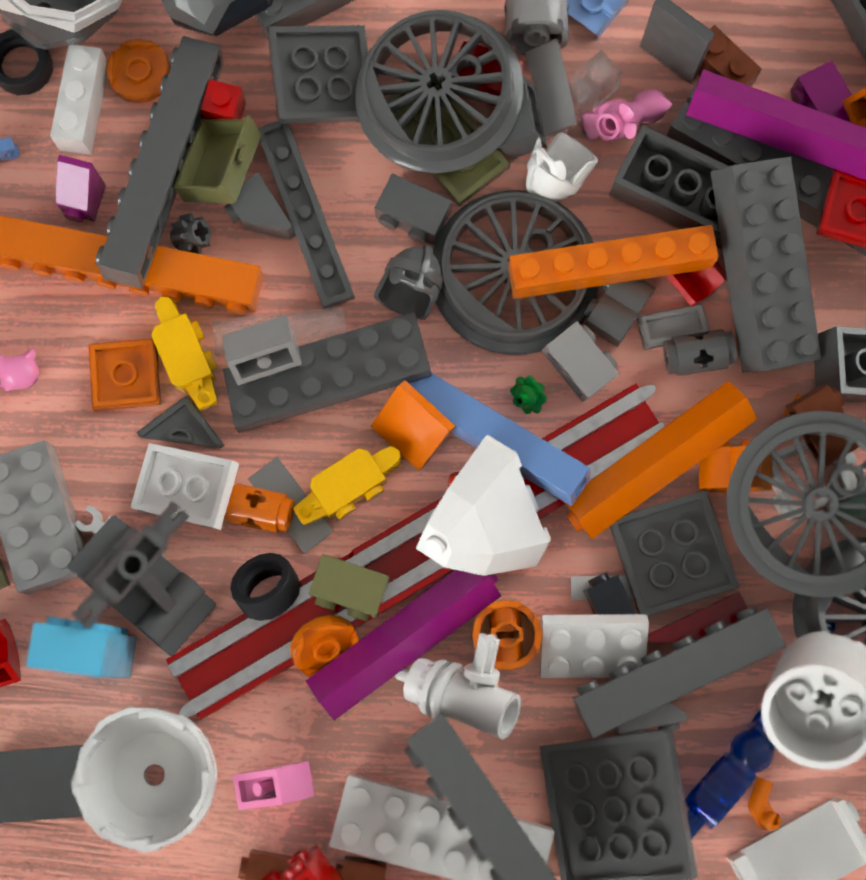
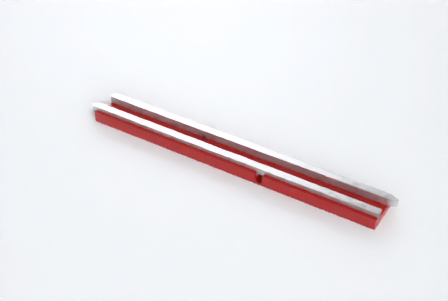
M637 383L542 439L590 467V480H592L665 427L663 422H658L646 403L656 391V386L646 385L639 388ZM523 477L525 485L530 484L539 507L536 511L539 520L565 505L562 500ZM442 497L351 550L352 552L348 555L338 558L390 577L378 615L455 570L445 568L416 549L426 524ZM315 571L300 580L299 595L294 604L283 614L273 619L262 621L250 619L245 614H242L166 659L174 678L179 680L190 700L181 708L179 715L190 717L196 714L199 720H203L294 666L295 664L290 656V644L293 637L303 625L315 618L326 615L341 616L350 621L354 629L367 622L348 616V608L336 605L333 611L314 604L316 598L309 595V591L316 574ZM369 616L368 621L375 617Z

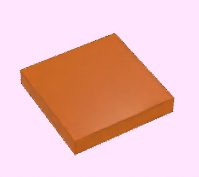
M152 338L88 344L91 400L94 411L161 405L158 350Z
M404 380L395 389L371 424V427L392 447L394 446L400 450V454L420 471L442 445L455 425Z

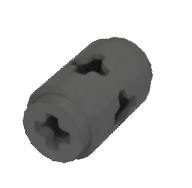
M723 329L679 335L663 342L664 359L668 374L676 373L677 376L727 369L729 365L736 364L737 362L736 343L732 331L724 332Z

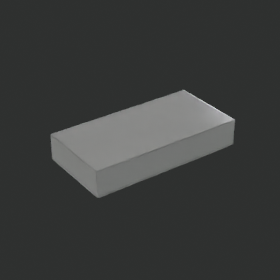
M703 303L696 304L693 307L689 305L637 317L644 350L663 347V342L671 340L673 336L710 331Z

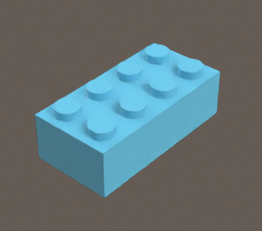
M47 616L46 624L37 622L33 624L26 667L94 677L131 678L137 637L128 636L127 628L94 623L89 630L79 621Z

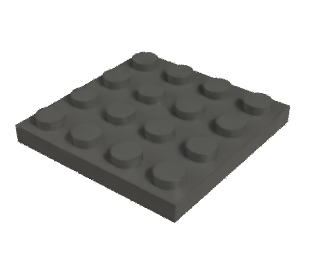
M672 729L540 746L552 827L555 831L554 839L561 880H694L698 878Z

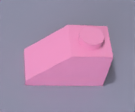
M309 761L233 775L238 810L282 805L315 796Z

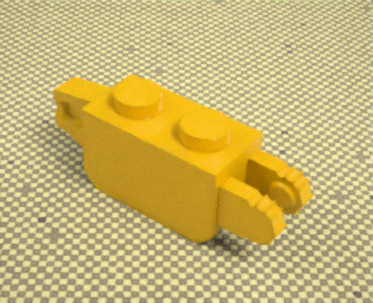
M160 297L154 306L161 324L154 327L151 336L171 383L175 385L177 390L189 393L200 411L218 404L213 381L217 380L213 370L217 369L218 366L211 351L204 352L200 341L205 339V336L198 321L191 322L186 313L181 315L178 307L169 297Z
M389 446L385 450L382 449L371 456L368 450L358 448L314 476L310 484L312 492L293 508L301 523L307 526L329 516L330 520L336 516L341 520L356 510L354 504L366 498L367 501H370L385 491L382 486L387 484L385 476L393 472L394 468H398L402 462L400 450L394 446Z

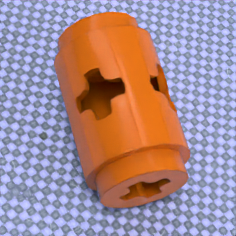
M236 483L232 488L224 518L231 524L276 534L280 531L288 532L294 516L295 500L288 498V495L285 493Z

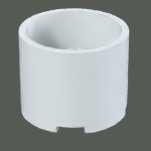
M818 631L797 638L782 652L763 699L762 720L769 739L786 757L806 767L829 770L848 766L866 754V646L859 640L855 642L843 636L830 634V631Z

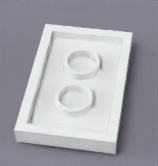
M149 443L130 508L160 516L169 506V503L173 501L181 507L176 514L180 510H184L189 515V518L184 522L221 530L239 463L228 459Z
M647 614L542 615L541 678H610L608 673L625 665H628L630 670L643 665L640 658L646 656L649 629Z

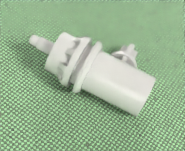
M479 634L474 662L467 664L465 669L462 664L457 662L452 663L446 659L434 662L421 657L413 663L410 669L404 668L394 676L396 679L405 682L403 688L405 700L417 704L424 715L433 719L443 713L446 719L451 718L500 739H505L509 736L518 720L521 709L520 696L497 687L500 672L494 668L500 640L493 634Z

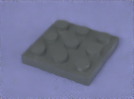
M365 25L269 26L267 36L278 124L359 122L356 111L355 90L360 68L368 54Z
M706 490L626 514L610 526L638 614L650 616L739 588Z

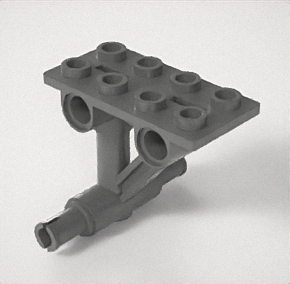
M171 501L169 506L151 526L147 524L139 531L125 524L116 515L111 516L67 565L70 571L93 590L71 615L90 630L96 620L111 605L163 651L173 656L216 606V603L205 594V590L185 573L180 572L162 556L168 548V539L189 518V515L184 510H180L176 514L181 507Z

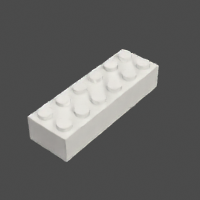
M351 773L347 776L329 847L450 880H492L489 872L493 868L488 859L482 863L479 861L469 846L468 839L472 836L466 827L459 831L447 813V809L451 807L447 799L441 798L438 800L433 795ZM515 818L547 864L555 833L553 828Z

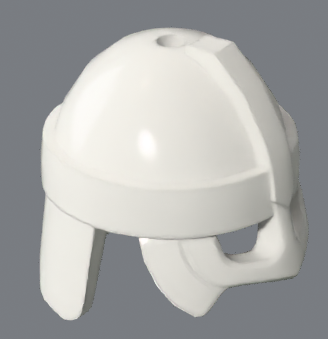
M558 133L546 151L541 148V138L538 137L533 153L527 163V193L542 196L553 202H560L571 195H575L581 188L583 181L598 163V159L585 145L565 133Z

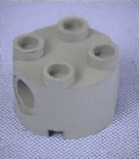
M506 0L504 3L506 17L504 38L510 45L516 47V53L525 56V52L557 38L558 44L561 45L562 49L569 40L568 0Z

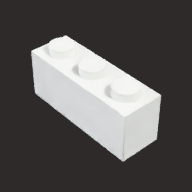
M74 44L68 45L50 133L51 139L60 151L92 155L107 79V59L101 48Z

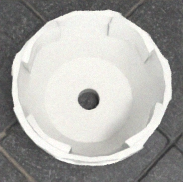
M129 707L108 715L96 725L94 732L80 749L75 773L71 780L72 793L78 802L84 820L102 839L128 849L137 850L138 852H154L180 840L186 834H190L201 823L214 798L217 768L207 738L185 715H177L154 708ZM153 764L161 766L165 773L164 780L158 785L150 783L146 776L148 768Z

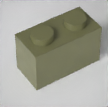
M322 554L309 595L316 598L314 604L334 611L336 605L349 609L348 616L367 622L369 616L377 618L390 577Z

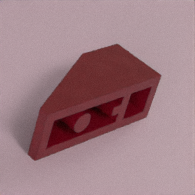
M740 592L732 594L649 633L647 644H672L689 635L692 636L693 640L699 639L706 635L704 628L722 620L725 626L738 620L735 614L748 607Z

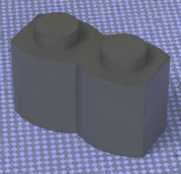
M643 279L601 286L605 293L599 301L593 298L583 314L588 318L585 325L592 332L618 348L656 287Z

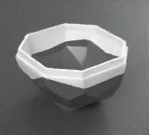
M0 0V14L4 22L31 45L40 49H50L83 43L117 14L122 0Z

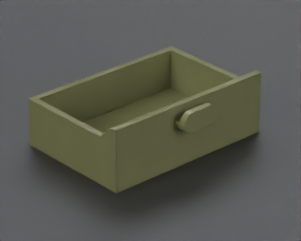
M247 115L245 119H201L174 186V189L184 202L236 203L262 135L251 116Z

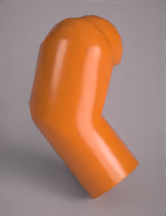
M757 777L748 801V810L758 827L766 831H775L781 825V817L774 812L768 802L774 783Z

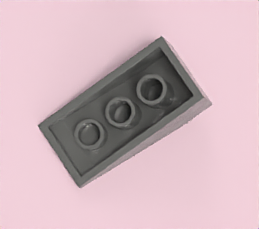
M836 326L818 333L822 360L814 361L816 387L828 385L831 389L836 388L845 403L866 402V329Z

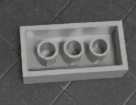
M42 440L1 454L0 536L17 592L30 595L79 578L68 569L67 565L85 546L81 530L75 525L77 517L55 446L46 440Z

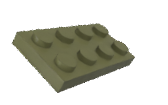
M439 84L433 86L437 91L442 89ZM408 93L392 94L385 100L389 104ZM415 102L395 111L393 115L396 120L399 121ZM450 102L467 135L480 128L468 113L454 102ZM425 105L403 129L411 141L414 139ZM435 106L432 108L420 144H438ZM445 106L441 107L444 144L462 139ZM496 149L485 159L467 168L431 174L457 206L460 207L508 170L510 163Z

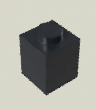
M607 572L588 580L591 587L584 589L583 592L594 615L636 613L618 575L609 578Z

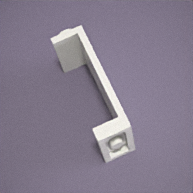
M833 797L726 858L738 880H839L866 864V833L863 834L857 823L860 820V816L850 801L845 802L844 799Z

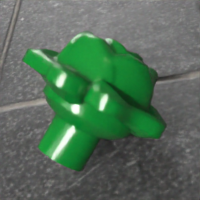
M531 375L526 376L525 379L519 376L516 378L515 386L510 389V393L514 396L513 404L522 408L525 414H530L532 411L534 413L541 412L542 404L547 401V396L544 394V385L536 382Z

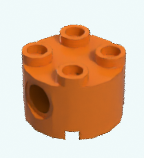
M502 600L491 603L480 612L473 624L471 639L475 652L479 634L481 633L486 635L493 634L500 640L494 665L495 669L509 671L521 668L535 657L541 647L542 629L540 621L531 609L519 601Z

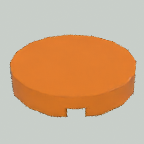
M145 39L128 40L120 44V48L115 53L113 51L108 57L106 65L107 80L116 95L125 101L138 104L151 102L161 96V81L165 74H169L171 65L166 53L154 42Z
M326 615L318 617L303 625L294 635L290 644V656L297 669L311 677L357 643L359 636L351 622L341 616Z

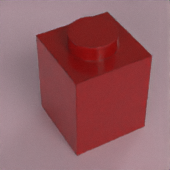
M209 79L201 106L204 119H241L246 104L242 88Z

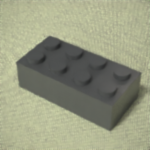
M642 125L613 182L609 195L679 229L713 225L716 246L722 249L711 171L728 167V165Z

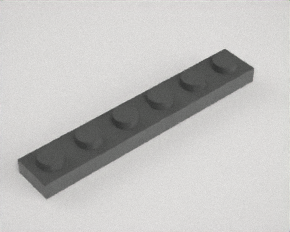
M278 121L258 128L262 134L260 138L261 145L323 309L326 310L355 299L289 124H278Z

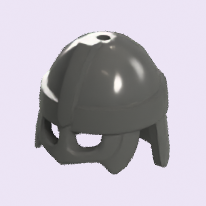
M426 244L423 248L410 247L404 249L395 257H392L387 263L385 272L374 293V298L388 309L402 315L415 312L417 319L420 320L428 318L432 305L436 303L443 284L440 263L433 254V247Z

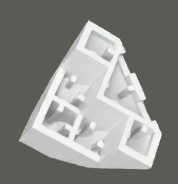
M487 435L448 487L426 524L416 549L445 568L483 576L536 567L546 551L551 538L547 527L542 528L536 513L539 507L530 484L525 485L519 470L522 464L518 454Z

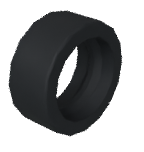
M13 29L0 33V87L6 92L15 95H30L41 90L49 82L53 72V59L48 49H40L31 45ZM18 47H30L35 50L38 55V62L30 74L21 78H10L4 74L1 64L4 57L11 50Z
M266 553L247 560L238 568L232 578L230 590L233 599L246 616L250 619L262 621L273 619L287 611L297 599L301 584L298 575L286 558L280 554ZM272 576H281L277 586L269 593L260 597L250 598L251 592L261 581Z

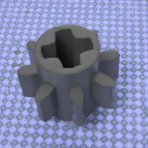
M192 213L179 216V221L171 223L170 240L178 250L202 254L201 248L210 246L211 230L202 216L194 218Z

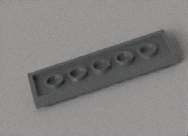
M415 312L298 346L302 365L239 386L229 367L223 369L234 427L238 433L393 388L404 380L410 383L432 376Z

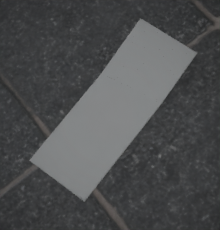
M557 38L525 52L540 107L544 136H548L576 123L572 95Z
M278 457L248 478L253 487L287 494L288 498L295 500V506L307 496ZM295 512L288 533L304 554L334 532L324 518L304 526Z

